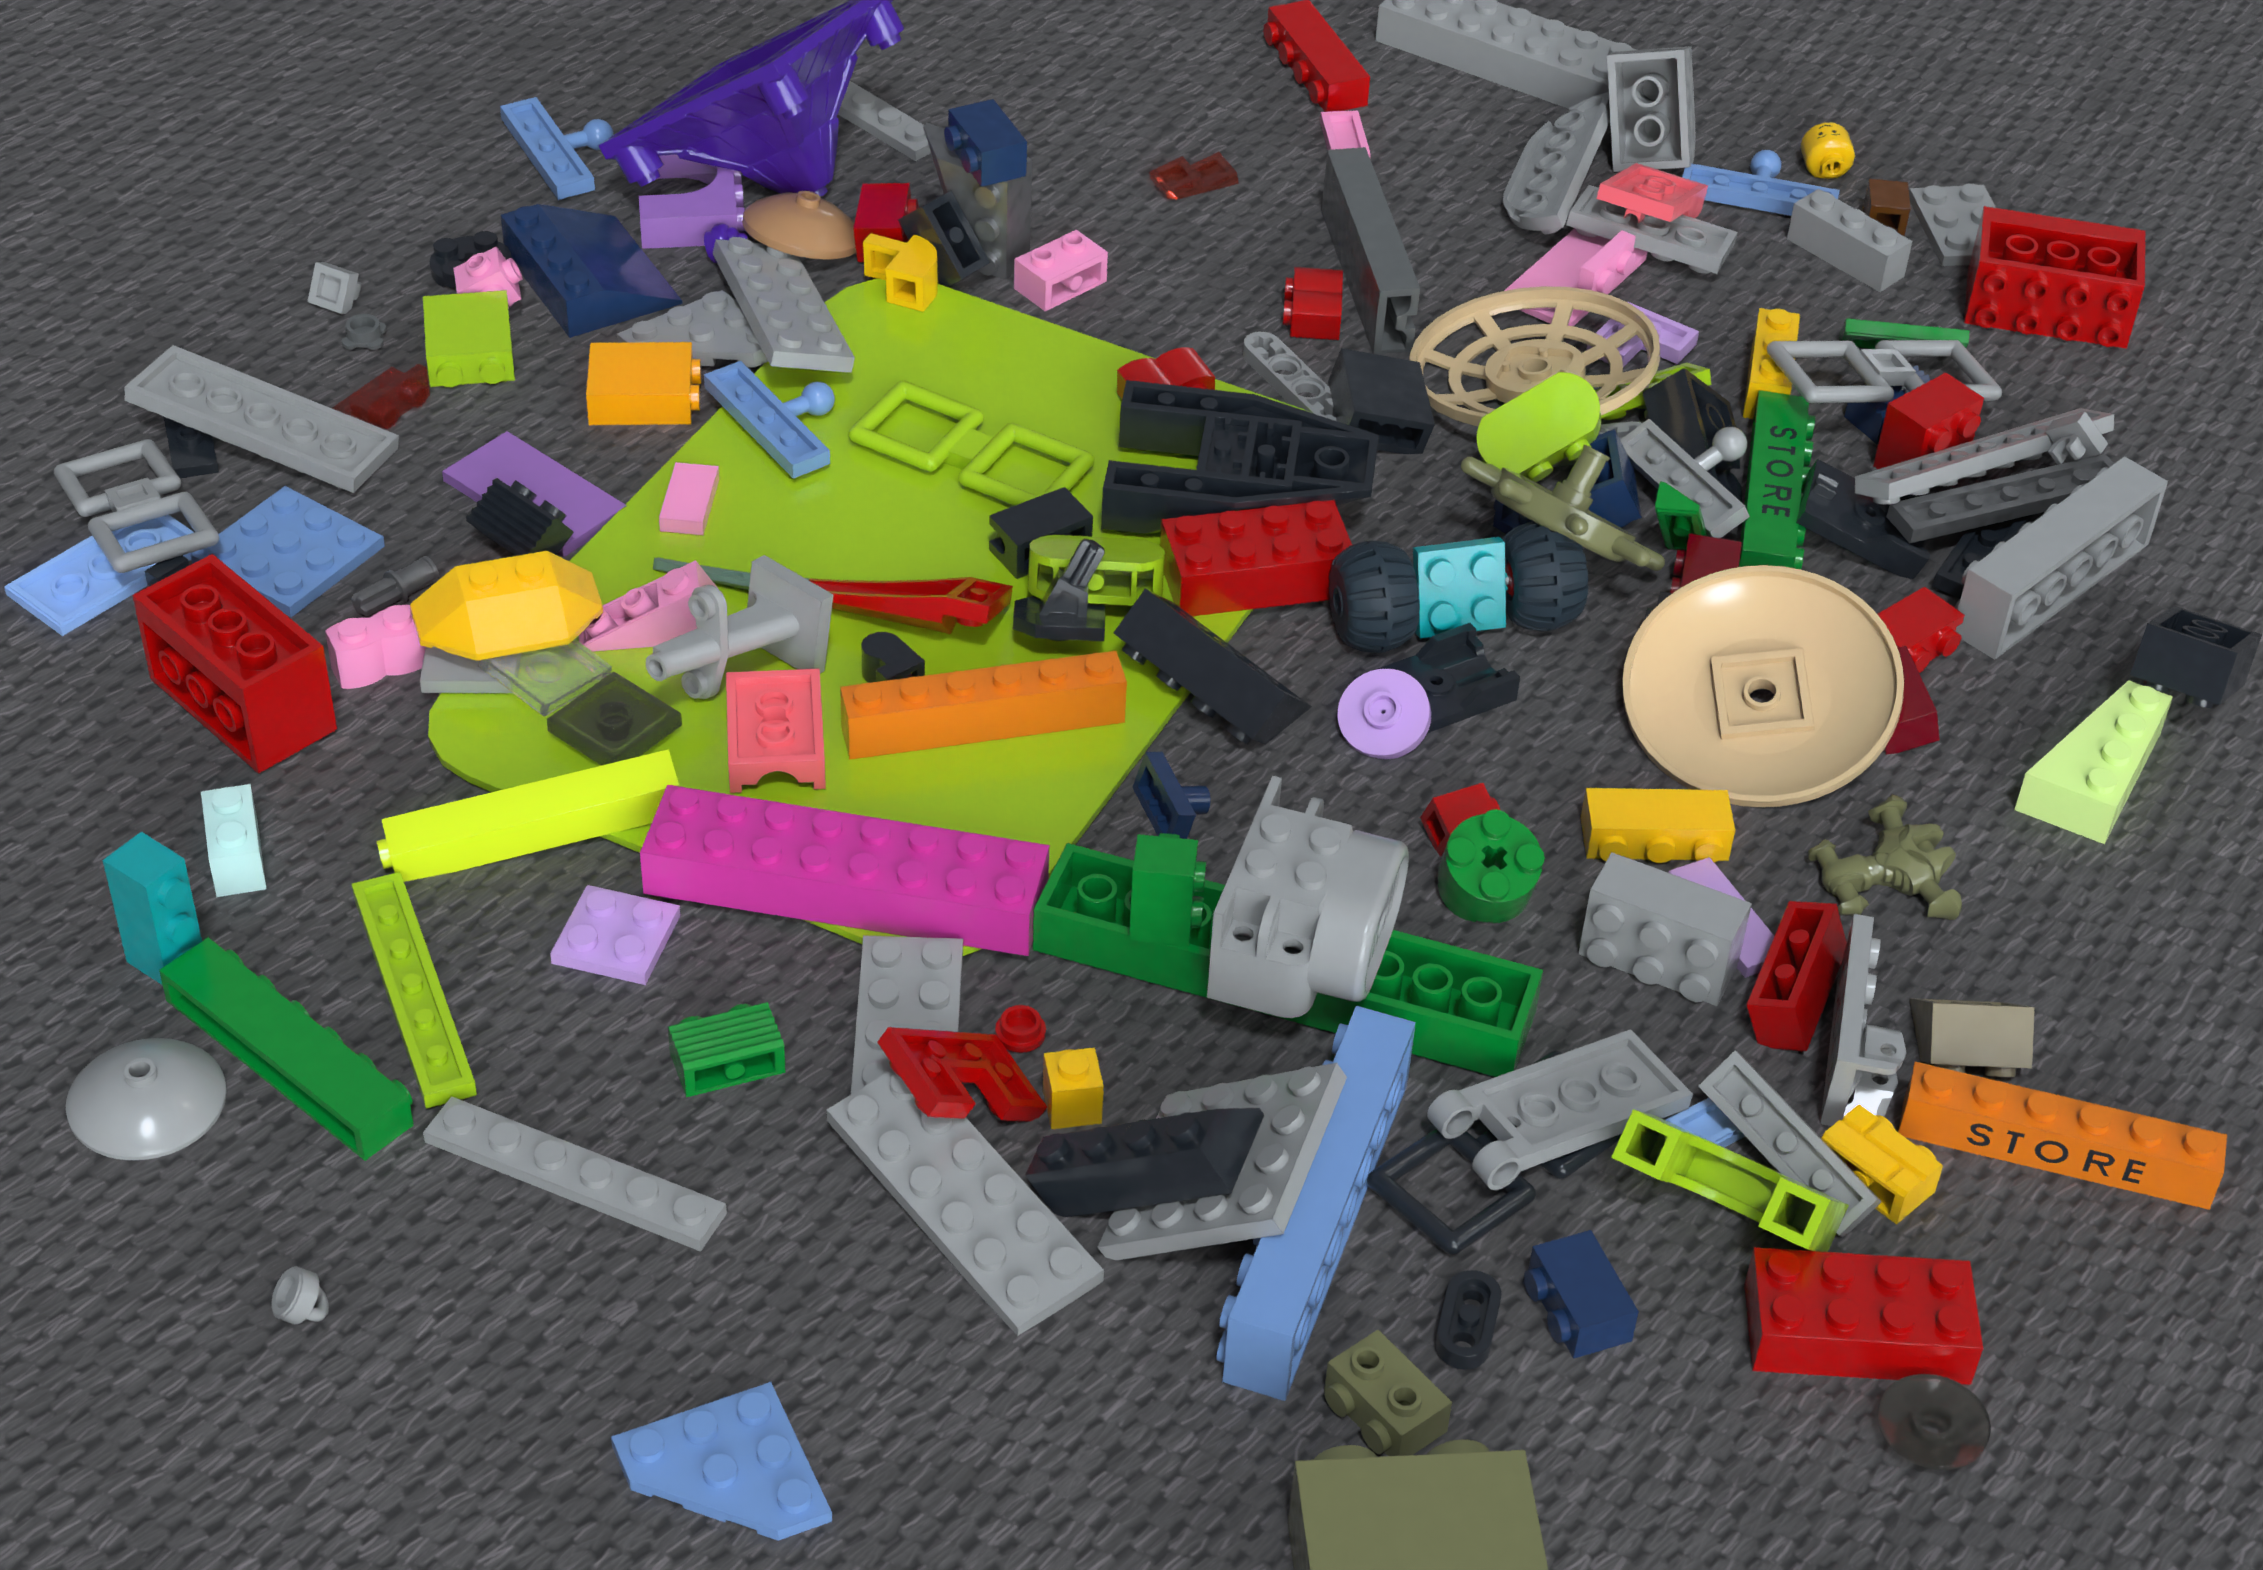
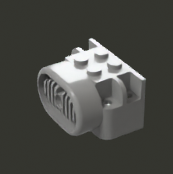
M1272 776L1213 913L1207 998L1279 1017L1294 1018L1302 1016L1310 1010L1317 992L1352 1002H1360L1367 997L1374 983L1398 916L1407 877L1409 851L1406 844L1401 841L1358 830L1353 831L1350 824L1323 818L1324 800L1321 798L1312 797L1305 813L1279 807L1282 778Z

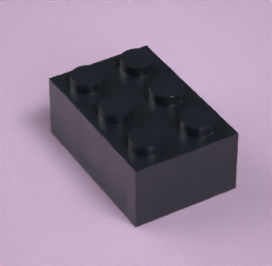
M2173 606L2147 623L2130 675L2142 679L2140 685L2149 686L2162 693H2167L2168 689H2172L2186 694L2185 700L2189 703L2212 708L2213 704L2221 705L2245 685L2262 634Z

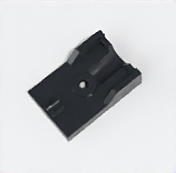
M1819 459L1815 461L1808 472L1796 523L1900 577L1914 579L1930 558V553L1922 548L1925 540L1909 543L1886 517L1890 504H1877L1873 502V497L1856 494L1855 478ZM1905 495L1900 497V501L1920 496Z
M1471 622L1432 636L1414 656L1378 668L1395 669L1405 672L1421 684L1427 694L1431 707V723L1427 733L1517 700L1520 676L1515 670L1508 672L1504 668L1496 671L1492 668L1486 658L1484 644L1476 637L1477 629Z

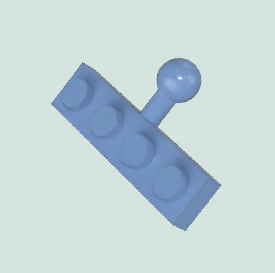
M537 97L500 106L501 120L558 200L595 190L594 176L574 149L588 146L593 150H600L598 145L614 135L613 129L608 122L602 119H593L584 126L582 131L563 135Z
M1761 150L1753 156L1750 163L1752 174L1691 164V167L1684 169L1682 176L1683 178L1708 185L1705 196L1706 201L1792 216L1795 202L1817 189L1832 194L1836 199H1838L1840 191L1775 179L1781 170V160L1771 150Z
M742 361L704 374L705 389L793 479L830 464V450L796 417L806 412L815 416L828 413L833 408L835 402L834 392L830 386L823 382H812L803 389L800 397L782 403Z

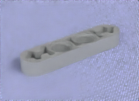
M1253 332L1245 337L1243 358L1290 405L1337 421L1329 386L1278 337L1268 332ZM1288 370L1294 374L1284 375L1276 373V371ZM1310 392L1315 394L1316 397H1304L1298 394Z

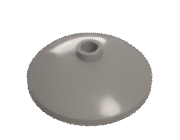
M167 1038L135 1040L106 1051L82 1069L69 1089L66 1099V1115L69 1126L76 1138L87 1148L98 1154L121 1160L158 1158L189 1146L201 1138L215 1124L225 1105L226 1081L223 1071L216 1060L209 1053L193 1044Z

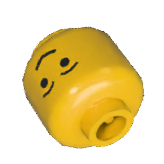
M1834 122L1821 123L1812 127L1803 136L1800 146L1807 170L1814 177L1823 179L1838 178L1849 171L1854 163L1855 152L1848 132L1841 125Z

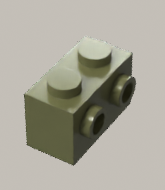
M1376 1330L1328 1361L1324 1389L1326 1401L1338 1416L1345 1417L1348 1415L1361 1428L1363 1439L1373 1452L1377 1454L1384 1452L1387 1456L1414 1455L1447 1432L1452 1401L1379 1330Z

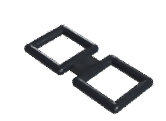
M1551 1051L1534 1063L1562 1053L1560 1051ZM1436 1128L1371 1171L1367 1177V1184L1373 1191L1446 1253L1451 1255L1461 1252L1531 1203L1536 1197L1534 1186L1520 1175L1526 1170L1520 1171L1518 1176L1503 1188L1508 1193L1452 1230L1395 1182L1449 1144L1473 1163L1475 1156L1482 1148L1491 1142L1498 1141L1490 1130L1476 1139L1467 1131L1458 1137L1448 1139ZM1622 1134L1540 1165L1554 1177L1564 1179L1618 1142Z

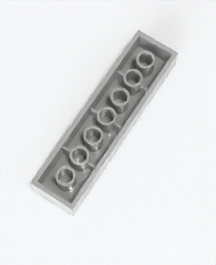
M1384 0L1378 9L1375 41L1566 108L1609 92L1608 54L1616 51L1637 50L1626 43H1616L1599 37L1591 31H1581L1566 26L1561 21L1549 20L1531 14L1526 9L1514 8L1499 3L1497 0Z

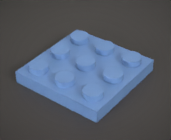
M284 486L219 533V541L216 545L193 552L191 560L193 564L211 554L215 555L283 613L293 617L385 547L382 535Z

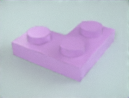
M1630 303L1642 311L1654 324L1659 335L1661 358L1678 364L1697 345L1699 331ZM1609 319L1596 334L1607 339L1622 329L1624 325ZM1637 335L1617 348L1622 357L1623 367L1641 349L1646 351L1643 342ZM1587 345V350L1592 348V346ZM1602 357V358L1599 359V360H1602V361L1608 363V361H1607V359H1606L1605 357Z

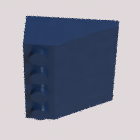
M542 204L523 206L515 211L501 214L504 245L510 250L512 259L517 264L523 277L569 338L683 304L682 299L615 216Z

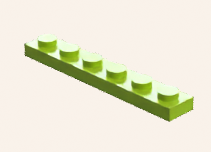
M397 872L352 883L354 900L425 1108L428 1109L446 1104L451 1096L460 1100L476 1096L475 1080L401 873Z

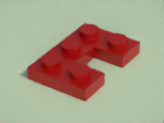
M888 1027L877 1041L890 1060V1067L902 1078L915 1097V1104L927 1117L966 1118L976 1103L961 1082L976 1083L987 1099L989 1109L1000 1120L1033 1121L1040 1118L1047 1108L1039 1094L995 1034Z

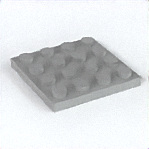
M1338 1063L1316 1067L1309 1066L1295 1071L1274 1075H1261L1253 1079L1232 1083H1219L1211 1087L1190 1091H1177L1166 1095L1156 1118L1175 1116L1186 1112L1194 1113L1226 1108H1260L1264 1118L1231 1194L1114 1210L1098 1245L1101 1253L1106 1258L1122 1260L1284 1234L1347 1079Z

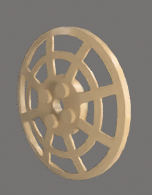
M1542 286L1496 292L1454 307L1436 318L1421 332L1413 344L1410 360L1420 362L1422 373L1426 362L1449 370L1448 382L1452 394H1435L1426 386L1430 406L1437 412L1456 421L1479 426L1483 416L1495 409L1478 402L1498 399L1507 403L1558 372L1578 375L1589 382L1592 387H1602L1596 392L1599 398L1601 415L1613 411L1635 398L1649 385L1659 366L1660 343L1659 335L1651 320L1642 311L1628 302L1608 294L1587 289ZM1556 308L1551 324L1524 325L1500 330L1491 317L1496 314L1521 309ZM1575 309L1606 316L1620 322L1624 327L1606 339L1592 331L1568 326L1572 311ZM1473 322L1478 325L1485 337L1468 345L1456 358L1434 351V348L1447 336ZM1637 335L1647 351L1648 365L1646 368L1623 372V361L1617 348ZM1529 337H1546V339L1525 340L1513 344L1510 342ZM1564 338L1583 342L1592 346V348L1581 353L1576 347L1562 341ZM1494 347L1496 350L1485 366L1470 363L1476 356L1487 349ZM1602 357L1607 359L1610 365V374L1586 376L1585 366ZM1462 375L1485 379L1487 388L1466 392L1462 386L1461 377ZM1632 382L1619 392L1607 397L1617 385ZM1456 405H1464L1469 409L1458 407Z

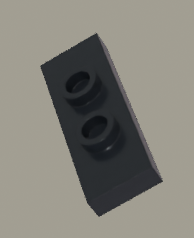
M164 417L172 467L179 478L219 473L212 436Z

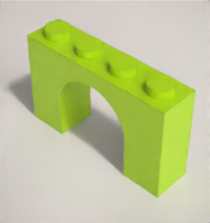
M1635 1109L1632 1110L1611 1157L1660 1181L1673 1183L1759 1222L1758 1227L1812 1251L1828 1252L1849 1206L1838 1199L1660 1117Z

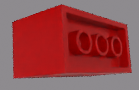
M1984 206L1968 267L1964 323L1978 325L1983 328L2017 331L2022 334H2036L2061 338L2066 341L2075 340L2101 344L2105 347L2127 349L2145 287L2146 230Z
M211 554L132 595L150 679L258 774L337 730L323 645L215 555Z

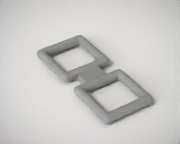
M1882 340L1876 344L1875 349L1861 350L1852 341H1773L1767 346L1768 355L1808 403L1889 402L1894 397V390L1891 386H1905L1910 392L1925 384L1904 357L1951 356L1974 383L1964 385L1984 397V401H1996L2002 396L2001 387L1958 340ZM1844 357L1866 385L1816 386L1794 358Z
M150 439L57 465L54 469L55 478L79 515L88 517L112 510V513L91 519L88 523V529L113 569L118 573H125L216 545L219 541L218 532L190 493L180 492L160 498V495L178 490L181 486V480L156 443ZM140 458H145L158 477L151 480L147 477L104 490L105 493L93 497L88 496L77 479L78 476ZM179 511L182 512L195 531L188 535L127 553L124 552L112 531Z

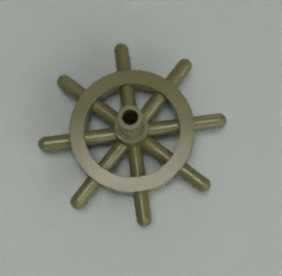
M1584 444L1583 450L1567 480L1564 479L1563 483L1558 481L1553 491L1507 468L1502 467V469H1499L1492 464H1485L1473 457H1466L1462 460V471L1491 486V494L1496 500L1537 524L1549 528L1552 532H1558L1579 543L1582 547L1615 562H1621L1626 559L1637 566H1645L1653 571H1659L1665 565V559L1662 555L1635 542L1636 537L1588 510L1593 502V499L1590 498L1592 494L1590 491L1604 465L1610 459V457Z

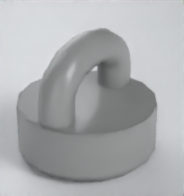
M298 1266L291 1267L282 1274L273 1291L271 1300L274 1316L295 1325L302 1323L305 1319L314 1322L322 1321L328 1315L329 1303L325 1292L319 1286L318 1275Z

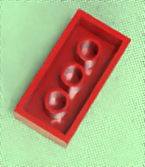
M1334 500L1161 519L1160 546L1165 551L1164 575L1173 602L1191 616L1329 600V573L1332 562L1339 553L1352 545Z
M1753 1248L1744 1284L1752 1371L1972 1384L1983 1351V1342L1970 1261Z

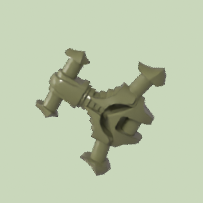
M1891 794L1885 801L1868 810L1871 821L1883 824L1884 830L1879 833L1878 846L1872 855L1865 857L1855 854L1839 859L1835 853L1836 845L1824 839L1817 846L1808 850V857L1810 861L1818 860L1822 867V884L1829 893L1839 898L1841 902L1838 906L1840 915H1861L1869 903L1858 892L1867 891L1872 885H1883L1892 887L1909 896L1920 893L1929 904L1926 917L1956 920L1962 910L1961 895L1955 889L1944 892L1938 885L1941 876L1951 866L1956 857L1952 847H1941L1935 850V847L1943 837V831L1937 824H1906L1903 826L1901 818L1905 814L1907 802L1901 797Z

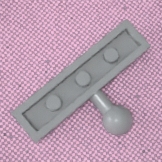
M1650 419L1620 440L1633 467L1655 488H1659L1660 481L1665 482L1700 505L1707 536L1722 538L1750 517L1745 505L1707 472L1720 461H1734L1745 453L1747 439L1740 429L1735 427L1720 429L1713 438L1712 447L1695 459Z

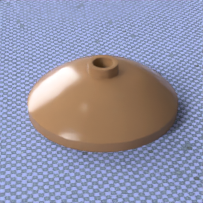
M800 191L798 193H781L755 201L744 210L742 225L746 232L757 241L775 250L812 259H840L856 253L853 230L854 221L834 204L822 199L813 192Z

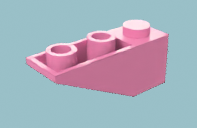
M696 560L681 568L673 569L664 576L640 588H634L625 595L603 605V613L597 619L594 618L589 626L579 635L580 649L583 652L653 647L697 629L696 620L688 606L693 590L704 585H713L717 589L718 587Z

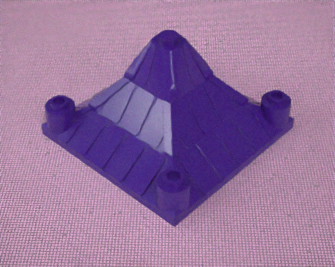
M849 0L717 64L599 144L601 152L606 160L615 159L629 184L637 181L640 187L661 176L658 169L664 164L659 156L677 154L679 159L740 171L745 177L780 194L809 191L820 197L828 192L825 185L833 180L838 143L839 120L837 115L858 59L856 52L865 39H867L870 47L879 45L881 50L894 45L902 39L899 32L905 28L891 4L893 0Z

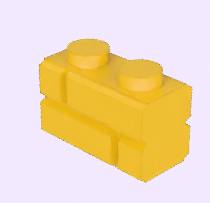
M1860 1104L1847 1113L1842 1121H1837L1826 1130L1821 1137L1882 1201L1875 1209L1896 1225L1936 1191L1943 1165L1937 1161L1934 1154L1927 1147L1915 1145L1898 1133L1887 1118L1872 1114Z

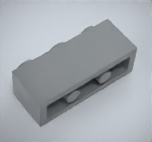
M1820 189L1794 203L1787 235L1789 241L1879 292L1905 276L1913 242L1897 233L1895 229L1886 227L1867 216L1861 210L1852 208L1836 199L1832 194Z

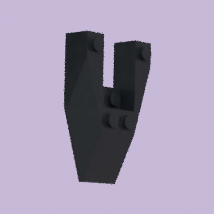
M1126 380L1120 409L1119 447L1132 448L1139 451L1150 450L1199 456L1197 469L1192 470L1109 460L1103 485L1101 529L1125 533L1161 532V519L1301 504L1312 501L1334 500L1337 506L1371 497L1379 435L1255 394Z

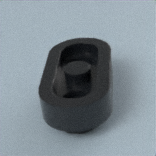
M1467 1270L1456 1274L1448 1284L1437 1331L1436 1351L1441 1360L1451 1367L1464 1370L1473 1369L1482 1365L1489 1357L1502 1295L1498 1282L1489 1274L1477 1270ZM1476 1300L1481 1305L1477 1307L1472 1304H1465L1464 1301ZM1466 1342L1470 1344L1471 1347H1461L1456 1345L1455 1343Z

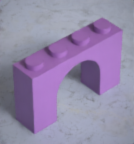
M677 154L659 156L664 165L658 169L661 176L657 179L689 178L702 181L708 185L700 190L684 194L639 196L642 249L705 246V232L712 230L714 225L721 223L736 228L738 231H746L742 225L744 203L740 171L679 159Z

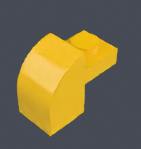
M871 233L863 241L864 276L886 280V299L888 303L924 312L938 293L937 251L933 244L917 235H913L907 243Z

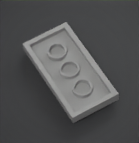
M1588 185L1569 212L1566 223L1567 226L1576 228V231L1584 236H1601L1610 240L1623 230L1636 236L1634 248L1651 252V255L1658 260H1675L1688 264L1692 270L1705 274L1711 272L1717 274L1734 247L1738 234L1736 231L1683 214L1672 222L1645 215V219L1638 224V218L1634 214L1624 218L1626 208L1596 199L1599 188Z
M863 935L851 1094L892 1069L889 1064L890 1060L877 1043L888 1027L959 1032L963 939Z

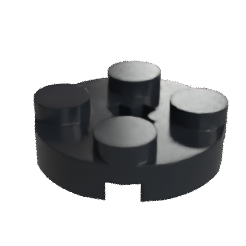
M481 231L474 236H464L455 239L442 238L433 244L434 252L430 257L431 275L438 285L444 288L447 286L456 289L455 267L465 263L473 255L484 253L494 247L499 249L506 260L512 258L511 252L506 245L498 241L497 235L490 231Z

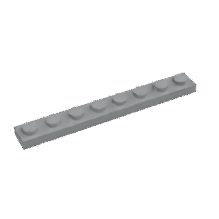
M2079 408L1855 476V493L1873 497V502L1877 504H1895L1900 502V497L1905 495L1929 493V488L1934 486L1958 484V479L1963 477H1981L1986 475V470L1992 468L2013 467L2014 461L2041 458L2042 453L2049 451L2050 447L2054 444L2045 432L2053 420L2085 411L2100 433L2104 434L2114 431V414Z

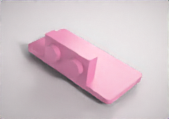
M1574 228L1504 291L1518 288L1551 286L1580 288L1609 294L1646 260L1647 251L1634 248L1636 236L1623 230L1610 240L1601 236H1584ZM1556 308L1521 309L1520 311L1551 324ZM1573 309L1568 326H1575L1589 312Z

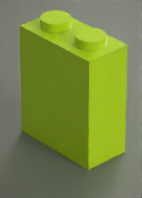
M507 290L423 296L425 347L430 387H455L463 384H497L502 381H515Z

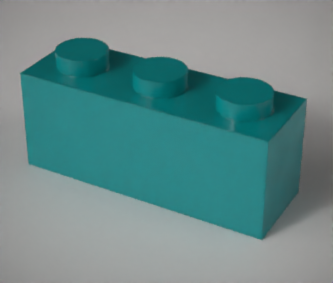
M140 832L102 861L126 961L162 985L159 970L202 942L185 859L145 833Z

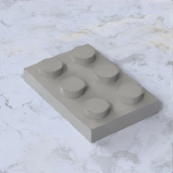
M1965 184L1963 186L1940 187L1931 185L1926 188H1910V204L1941 265H1969L1983 207L1996 208L1985 186Z

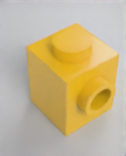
M1095 1047L1044 1053L1043 1095L1051 1129L1102 1124L1104 1085Z

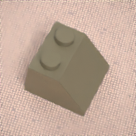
M1910 998L1920 1061L1965 1073V1066H1985L1984 1075L1998 1077H2015L2016 1068H2032L2035 1007L2009 1002Z

